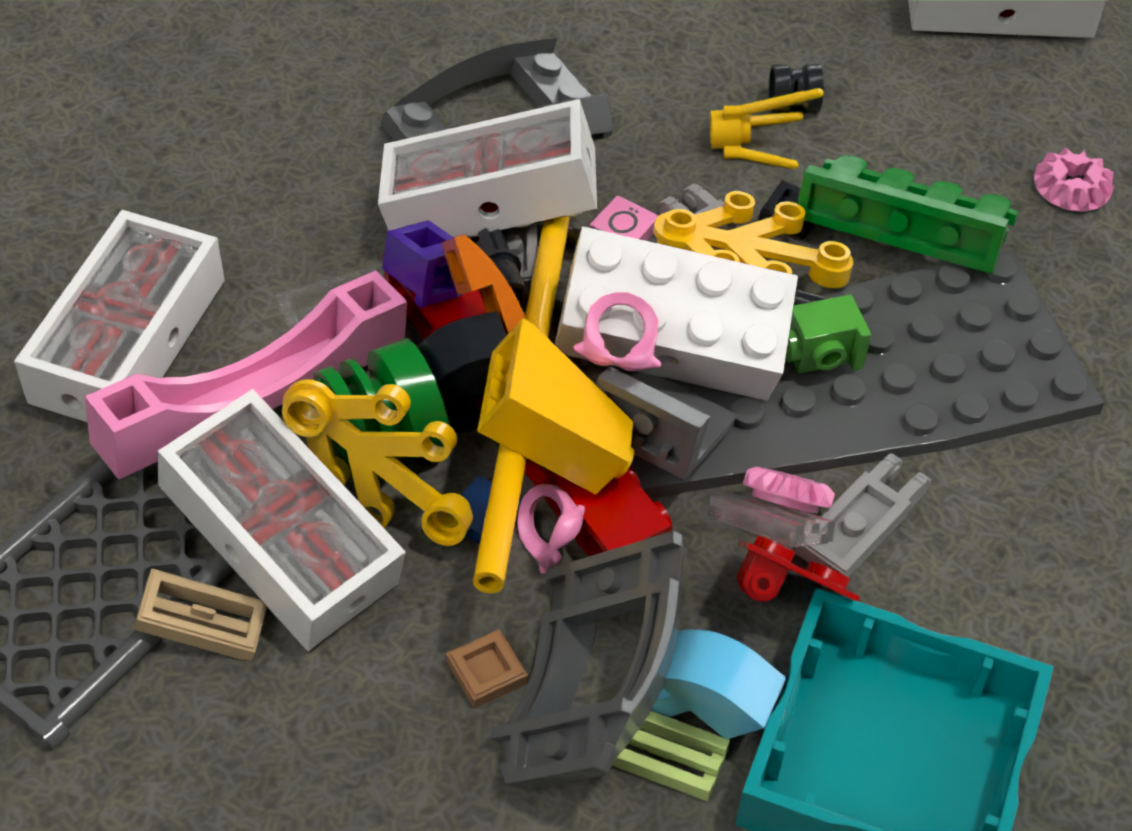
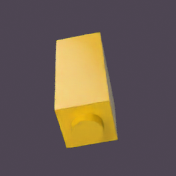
M522 318L492 351L477 432L595 495L613 478L619 479L626 473L634 457V449L631 447L633 421L533 323Z

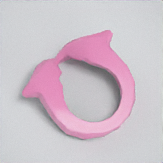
M614 292L602 296L591 305L585 320L583 341L574 345L573 350L599 366L616 364L623 370L631 372L659 368L661 361L654 356L658 336V318L653 308L646 301L629 292ZM615 305H626L635 309L641 315L644 322V334L641 340L624 358L610 355L609 351L605 349L604 340L599 333V319L608 308Z
M539 484L531 488L523 496L517 519L519 537L526 549L538 562L541 574H545L547 569L556 567L563 557L559 548L568 544L579 533L585 512L583 505L576 506L567 492L559 486L552 484ZM546 496L551 497L561 511V516L554 527L549 543L539 537L534 525L536 505Z

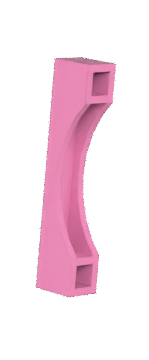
M375 270L331 289L318 305L291 330L265 348L236 363L211 372L187 377H152L135 374L86 395L85 404L90 444L118 479L126 477L158 462V450L251 389L273 409L282 405L283 396L293 383L304 379L313 380L314 372L332 366L339 373L340 362L351 358L359 363L361 367L368 365L369 351L405 338L407 301Z

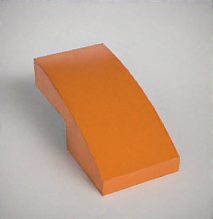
M465 234L441 242L457 294L460 295L479 290L486 313L498 311L507 336L522 318H526L505 277L483 250Z

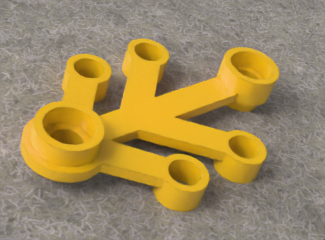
M741 191L728 193L725 196L724 205L695 215L684 209H674L659 215L654 222L653 232L658 244L792 274V269L781 261L808 266V274L812 281L826 288H841L849 282L854 263L849 248L839 242L827 241L822 243L818 249L769 239L781 234H796L802 230L805 210L794 202L778 203L775 206L773 217L732 230L718 229V227L732 222L743 224L752 219L755 199L750 194ZM711 246L723 249L714 250ZM763 257L775 260L766 261Z
M310 379L299 380L289 387L282 401L284 422L294 433L306 437L308 448L344 486L350 478V469L342 459L334 456L331 438L347 450L358 501L383 528L387 526L393 517L395 504L388 495L381 492L378 475L425 511L422 515L421 526L428 538L444 546L455 545L462 541L473 521L469 502L457 493L441 495L395 458L424 457L431 462L446 460L457 443V436L452 427L444 422L434 421L427 424L422 432H362L347 420L375 418L384 425L398 424L409 410L411 402L407 392L393 384L382 386L376 395H335L326 385ZM385 399L393 402L397 407V410H392L388 408L384 404L383 400ZM429 437L438 438L444 447L435 445ZM369 507L378 509L382 515L373 513Z

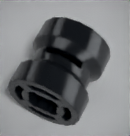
M788 64L771 65L769 99L821 88L824 92L821 64H805L801 69H791ZM823 96L802 103L772 109L771 112H787L791 107H800L804 112H820Z

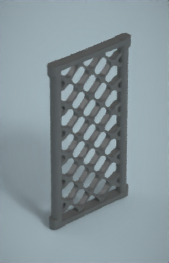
M100 458L0 544V589H10V605L5 611L0 612V625H8V641L5 646L0 648V661H6V678L0 684V708L31 732L32 736L39 741L41 746L47 747L51 751L70 734L68 728L163 639L162 637L137 630L125 641L118 637L102 636L103 619L106 615L130 611L139 612V606L145 591V581L151 569L166 573L176 572L183 578L215 587L219 586L234 571L220 553L210 562L203 558H189L187 556V541L191 537L203 535L193 524L186 522V516L181 510L180 520L175 526L145 527V514L148 509L175 505L166 494H146V479L149 476L158 475V462L126 476L139 479V491L135 496L107 499L104 497L102 487L115 474L103 459ZM130 509L138 510V526L135 529L118 532L104 531V519L107 513ZM75 510L81 513L97 514V528L93 533L87 535L64 536L60 523ZM173 538L180 540V555L178 558L159 562H147L145 560V547L150 541ZM131 542L138 544V559L135 563L118 566L104 565V550L107 546ZM34 547L42 551H54V567L49 572L26 575L19 573L16 562L31 548ZM96 547V563L93 567L62 570V555L64 551L70 548ZM131 576L138 578V594L134 598L117 601L103 600V585L108 579ZM80 581L96 582V593L92 602L67 606L61 605V588L65 584ZM29 586H53V601L48 607L27 610L18 609V595L21 589ZM173 596L169 599L188 606L197 604ZM81 616L95 617V632L91 638L67 642L59 640L60 623L64 619ZM41 620L52 621L51 638L48 642L27 646L16 645L17 628L21 623ZM80 652L94 653L98 667L81 683L75 679L58 678V662L63 655ZM31 657H50V674L47 679L28 683L14 682L15 664L17 661ZM46 693L49 694L53 709L41 718L18 700L17 697Z

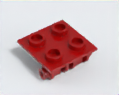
M757 535L753 544L743 540H739L737 544L748 550L737 573V584L743 593L756 601L765 602L773 599L778 594L789 570L856 602L861 597L846 590L851 578L811 560L806 570L791 563L796 553L795 551L764 536Z

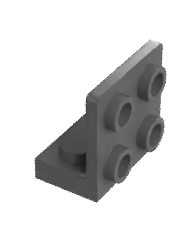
M609 366L597 379L596 386L633 421L631 447L634 449V454L683 480L693 472L734 425L735 413L663 377L638 371L631 377Z

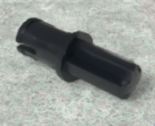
M484 228L478 233L480 239L475 244L483 250L505 277L522 307L528 300L529 292L520 275L522 265L520 259L515 252L510 250L505 236L500 229L490 232L487 228Z

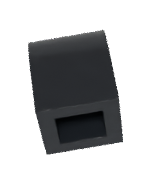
M498 311L450 322L432 332L418 347L435 378L443 399L449 426L452 427L455 433L472 430L470 398L484 395L492 351L506 337Z

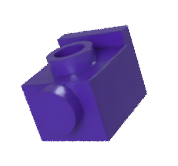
M429 220L387 231L382 266L385 272L402 283L405 288L416 293L415 304L421 308L463 295L457 294L441 246V242L454 237Z

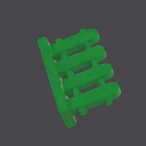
M843 155L837 160L827 158L824 161L823 168L809 165L804 171L798 204L805 210L804 221L993 274L997 266L1002 244L1006 241L1009 231L1007 225H1015L1019 212L1010 208L1011 202L1005 197L985 194L978 200L961 195L962 188L951 182L936 181L932 186L913 182L914 175L904 169L889 168L884 173L866 169L867 162L856 156Z

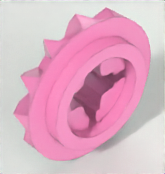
M1064 148L1059 154L1047 152L1042 163L1037 164L1034 174V183L1041 196L1051 204L1070 211L1084 212L1102 207L1110 199L1115 187L1112 184L1114 172L1103 168V158L1090 159L1086 157L1085 150L1080 154H1073L1067 148ZM1067 174L1071 177L1085 175L1083 180L1077 177L1072 180L1068 179L1065 181Z
M757 466L747 469L743 481L744 485L753 488L752 496L813 513H818L820 506L832 508L835 493L826 484Z

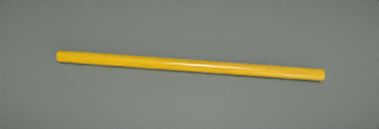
M568 216L543 221L525 312L526 320L533 323L547 338H549L570 217ZM499 444L473 576L475 588L489 594L497 593L504 587L527 460L526 457L502 444Z

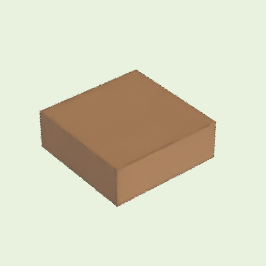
M500 629L446 653V663L474 709L528 683V674Z

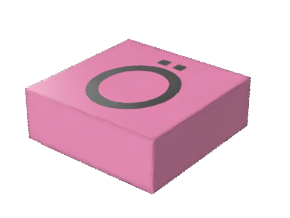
M617 195L593 220L590 227L647 241L654 233V222L658 215Z

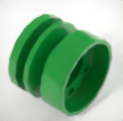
M408 338L368 352L369 378L360 364L353 358L340 362L339 373L332 366L314 372L313 380L326 385L335 395H376L382 386L388 384L397 385L407 392L411 402L410 408L396 425H384L375 418L347 419L362 432H422L427 424L434 421L444 422L449 425L443 399L435 378L417 346ZM385 399L383 400L384 404L388 408L392 410H397V407L393 402ZM429 437L435 445L444 447L438 438ZM331 438L334 452L348 465L350 476L353 478L347 450ZM407 457V458H408L409 460H411V459H416V458H419V457Z

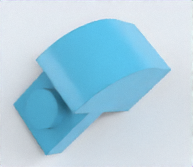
M682 630L678 633L674 656L664 685L651 711L667 717L691 711L723 738H733L765 728L786 677L759 654L739 641L706 630Z

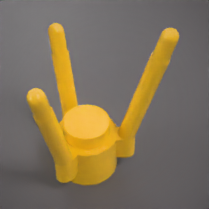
M816 88L743 105L723 106V110H710L711 149H723L724 159H744L776 167L797 169L799 164L795 160L741 148V144L750 143L751 127L801 121L804 119L803 113H777L750 116V114L817 99L823 96V90Z

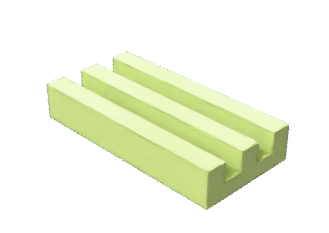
M650 711L640 729L658 736L638 730L629 744L667 760L671 759L705 772L704 776L700 777L626 748L613 761L612 766L708 802L728 752L730 740ZM674 742L683 744V745H685V746L691 747V748H693V749L699 750V751L704 752V753H707V754H709V755L700 753V752H698V751L692 750V749H690V748L684 747V746L679 745V744H676V743H674Z

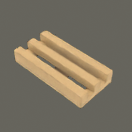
M151 569L133 630L233 658L251 661L256 652L267 606L260 599ZM159 592L162 594H166L197 604L188 606L185 604L157 597V593ZM211 608L250 618V622L216 614V611Z

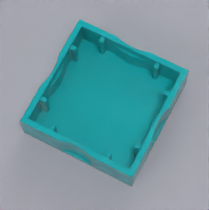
M815 588L790 658L776 709L769 716L742 791L735 825L750 831H1012L1019 804V775L1036 738L1054 666L970 638L933 632L917 626L898 614Z

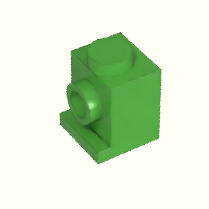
M852 294L793 306L785 360L794 363L798 374L819 369L831 370L839 365L848 363L852 371L863 370L872 334Z

